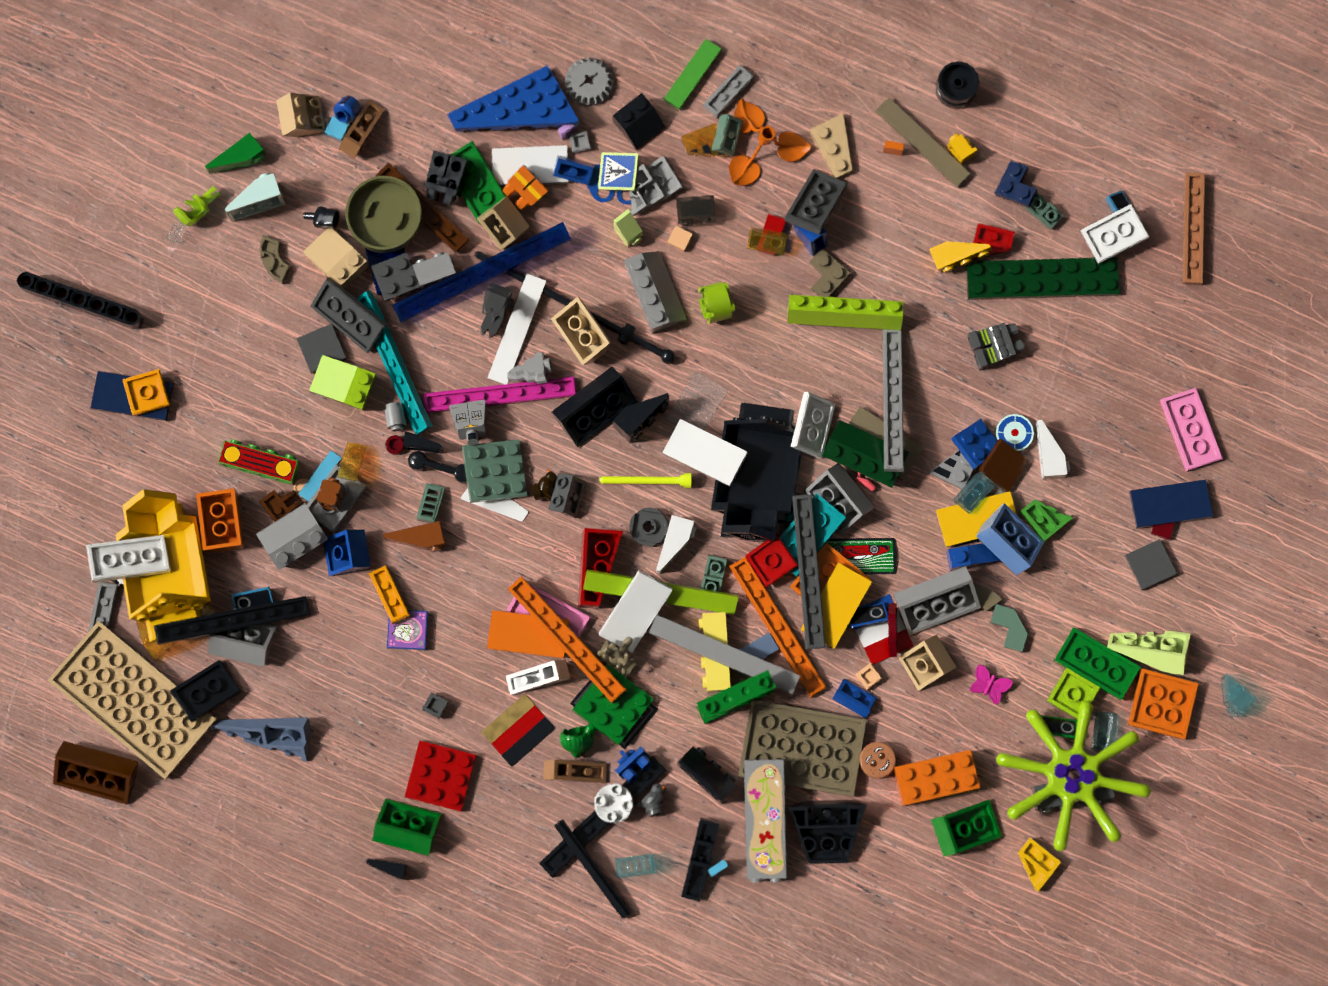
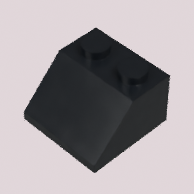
M643 93L612 115L613 123L636 150L665 128L655 108Z

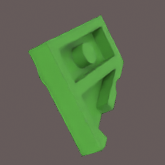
M1036 499L1019 512L1043 541H1046L1072 519V516L1064 515L1058 512L1057 509L1045 506L1044 503Z

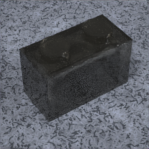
M714 195L676 198L678 225L689 227L693 226L694 223L710 225L712 222H715Z

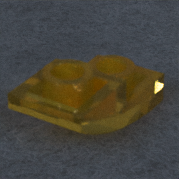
M347 442L337 475L338 478L357 482L366 446Z

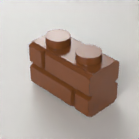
M330 477L328 480H322L321 491L318 492L316 498L322 508L336 512L340 510L341 500H343L345 491L339 480Z

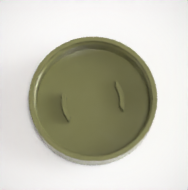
M377 176L365 180L353 190L346 204V222L352 236L361 246L373 252L392 253L405 248L415 239L422 225L423 213L417 194L406 182L395 177Z

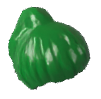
M588 724L569 730L564 729L560 733V743L566 751L571 752L572 756L580 758L592 747L595 728Z

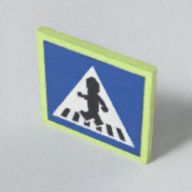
M602 153L598 189L635 191L639 154Z

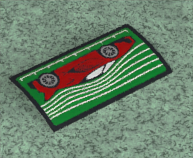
M830 538L826 542L864 574H896L895 538Z

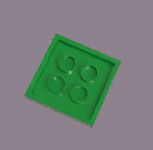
M607 664L605 667L623 685L626 691L611 703L597 686L592 683L572 711L619 746L654 699Z

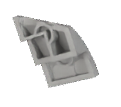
M662 156L649 166L642 164L637 168L635 191H629L632 204L631 213L633 216L650 209L684 188L666 157Z

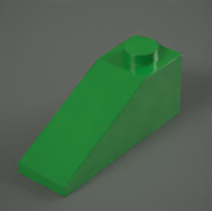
M249 132L205 165V168L209 174L248 167L254 163H260L266 154Z

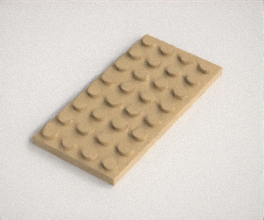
M100 621L93 626L47 680L165 780L217 720L208 713L191 723L170 693V690L175 688L176 685Z

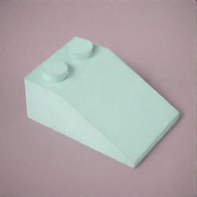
M274 173L260 175L258 179H255L225 208L231 222L285 205Z

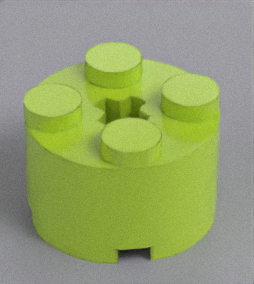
M717 282L698 288V294L702 293V298L699 299L700 308L704 319H709L707 321L708 324L732 317L735 305L729 299L730 289L727 282Z

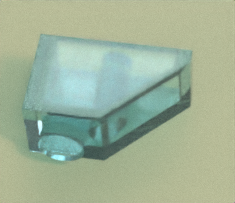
M1228 673L1221 677L1223 705L1231 716L1239 718L1244 715L1257 698Z

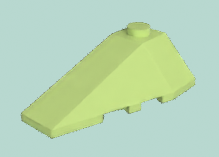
M1165 631V634L1155 635L1154 632H1147V635H1137L1134 632L1110 633L1107 648L1163 672L1184 675L1191 634L1176 631Z

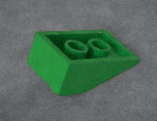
M990 800L931 819L943 857L957 854L1002 837Z

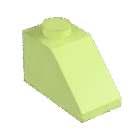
M629 209L613 220L614 231L627 247L630 245L635 246L642 240L643 231Z

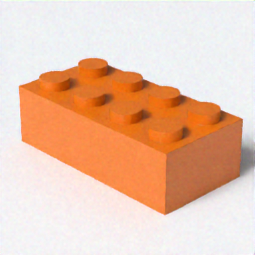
M971 750L901 765L893 769L902 807L980 788Z

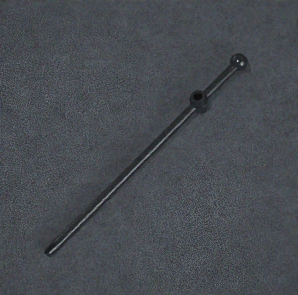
M480 251L475 252L477 259L522 283L524 282L525 275ZM544 286L542 294L565 306L572 302L570 299ZM590 311L598 324L619 335L617 339L619 343L627 345L628 342L632 341L660 356L665 364L673 362L675 353L672 350L667 349L664 351L634 334L636 328L633 325L626 323L625 327H620Z

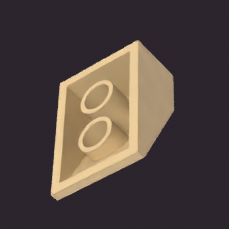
M327 228L302 252L327 278L331 277L344 289L369 267L367 261L332 228Z

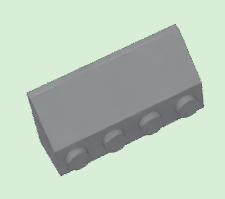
M660 251L641 253L624 260V266L652 334L687 321Z
M966 566L893 594L909 635L981 608L972 578Z

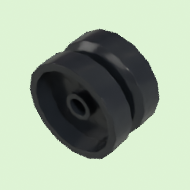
M951 62L944 66L939 73L935 88L940 102L954 109L964 108L969 105L978 90V74L971 65L965 62Z

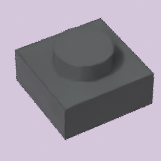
M431 692L422 710L440 719L449 702Z

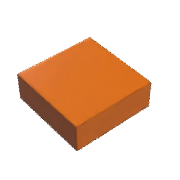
M885 141L883 153L901 156L904 144Z

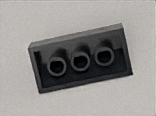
M610 367L554 409L552 414L573 443L579 447L610 424L625 407L636 404L638 401L622 375L613 367Z

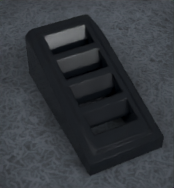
M405 431L403 446L406 450L443 453L442 445Z
M375 859L366 860L369 866L400 880H405L406 864Z

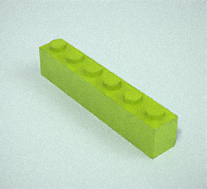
M789 294L788 324L901 330L903 301Z

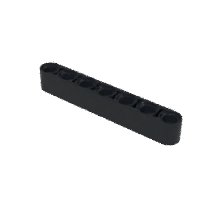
M22 272L17 277V284L26 293L131 329H139L144 323L142 315L134 308L29 272ZM26 279H31L30 285H23ZM44 285H49V289L46 292H41V288ZM67 291V295L64 298H59L60 292ZM78 298H85L82 304H76ZM97 303H102L100 310H94V306ZM115 309H120L119 315L113 317L112 312ZM134 315H137V321L134 323H130V318Z

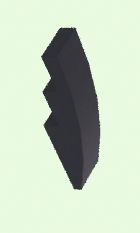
M700 817L681 895L683 898L699 902L701 900L719 821Z

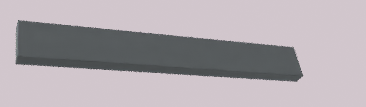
M812 494L792 496L805 645L806 650L824 649L826 645Z

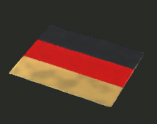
M524 694L481 733L512 767L555 728Z

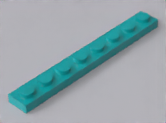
M372 290L364 292L357 298V300L386 322ZM386 326L375 346L415 435H420L431 428L432 424L388 326Z

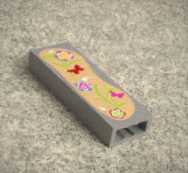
M744 760L747 879H751V882L754 883L762 882V879H770V882H782V878H786L784 760Z

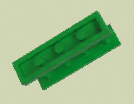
M767 670L697 702L698 705L696 707L703 723L706 724L750 704L751 699L758 700L774 693L776 686Z

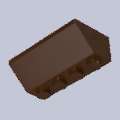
M63 741L55 755L53 784L127 805L136 780L138 761Z

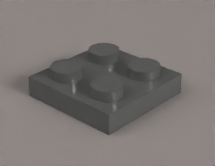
M407 253L371 266L385 302L421 289Z

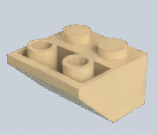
M289 93L276 100L282 136L303 137L325 132L319 96Z
M507 196L477 218L500 250L513 242L529 227Z

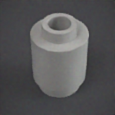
M401 403L386 404L384 411L387 428L392 429L393 432L403 430V427L406 426V421Z

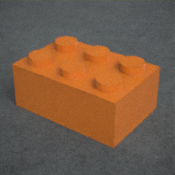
M236 489L196 494L203 551L209 554L245 548L239 498Z

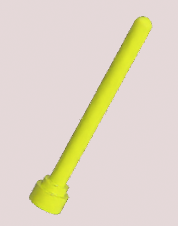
M684 473L680 477L602 476L600 482L602 484H680L684 488H691L692 473Z

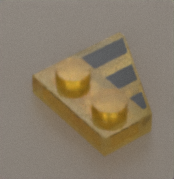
M716 123L681 136L687 155L729 157V155L712 150L714 137L716 136Z

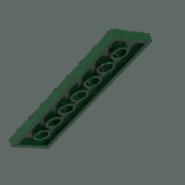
M1111 257L1100 264L1097 263L1095 258L972 261L966 264L968 300L1119 296L1118 257Z

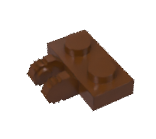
M273 490L259 501L274 522L303 505L302 500H297L290 507L285 505V502L295 497L296 492L294 490L282 498Z

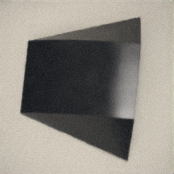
M849 800L804 801L788 806L809 864L848 863L867 804Z

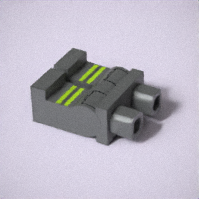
M1004 322L983 330L968 333L967 338L971 350L974 352L973 355L979 370L1008 359H1013L1016 354L1024 351L1022 340L1012 342L1010 336L1019 333L1016 323L1006 325Z

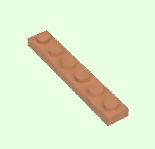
M1186 172L1184 174L1182 284L1201 285L1203 283L1205 173Z

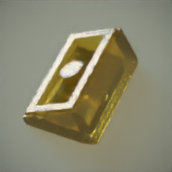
M751 227L747 249L784 255L788 234Z

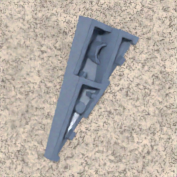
M308 717L216 720L210 727L212 731L217 729L226 732L227 736L232 737L235 735L244 738L243 741L269 750L274 748L285 752L284 755L289 757L291 754L301 757V761L307 762L309 757L311 729Z

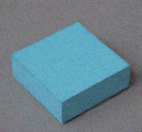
M332 116L324 133L342 141L350 124L342 123Z
M722 860L708 869V873L713 877L727 868L728 865L725 860Z

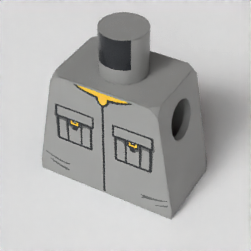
M485 399L449 405L451 418L459 439H467L468 445L478 444V437L485 436L487 429Z

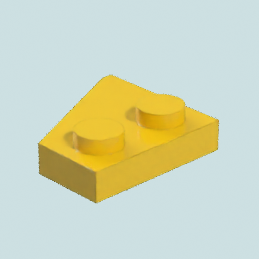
M1028 838L1017 853L1037 892H1039L1061 863V861L1031 838Z

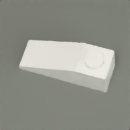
M1038 420L1036 422L1042 480L1065 478L1067 472H1070L1069 461H1066L1065 454L1044 422Z
M674 515L671 516L656 573L660 574L689 543L690 538H694L697 528L694 527V521Z
M554 660L507 675L506 679L510 695L568 680L570 675L566 660Z

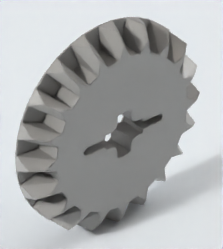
M581 58L569 67L565 76V87L568 94L573 100L584 105H594L604 101L611 93L614 84L613 74L609 66L597 58ZM586 77H594V79L592 80L593 84H584L586 82Z

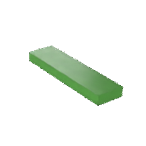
M705 39L664 97V101L680 110L721 52V48Z

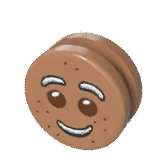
M873 742L861 751L859 765L862 772L868 777L881 779L893 771L896 764V756L889 745L882 742Z

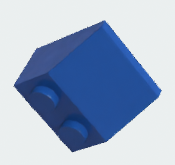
M365 529L345 530L327 537L328 540L323 542L329 576L357 572L371 567Z

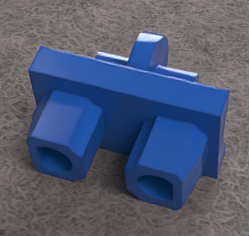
M642 747L635 752L632 749L627 753L621 750L619 753L623 757L617 761L620 766L615 771L622 780L625 779L633 783L638 777L633 770L640 766L645 771L652 764Z

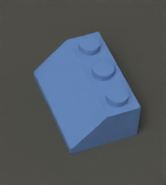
M1005 503L983 523L976 535L1016 575L1032 566L1044 544V541Z

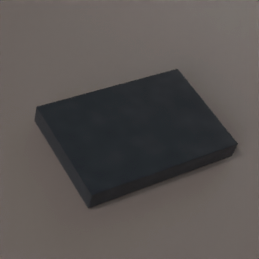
M218 660L170 690V693L190 722L193 723L241 693V689L222 662Z

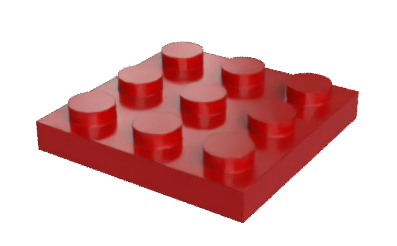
M419 740L404 797L461 812L476 755Z

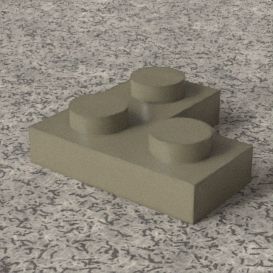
M823 249L809 262L813 268L822 274V277L811 288L817 296L830 297L850 275L847 269Z

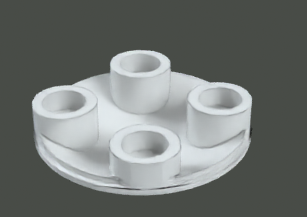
M610 784L603 787L594 799L596 813L602 820L608 823L624 821L633 810L631 793L619 784Z

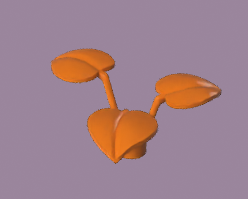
M744 99L738 102L734 111V117L742 120L740 132L749 133L753 130L755 133H760L758 135L759 145L750 160L743 155L735 156L731 160L729 175L734 185H749L758 178L760 167L758 164L753 163V160L763 145H769L774 141V144L779 146L777 150L778 155L787 162H795L810 151V144L793 132L781 133L777 142L775 130L771 126L761 127L765 119L762 110Z

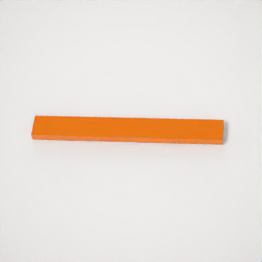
M744 557L730 565V570L795 674L800 676L799 681L808 696L811 698L826 689L827 687L747 558Z
M522 576L508 588V591L611 703L626 691L623 685Z

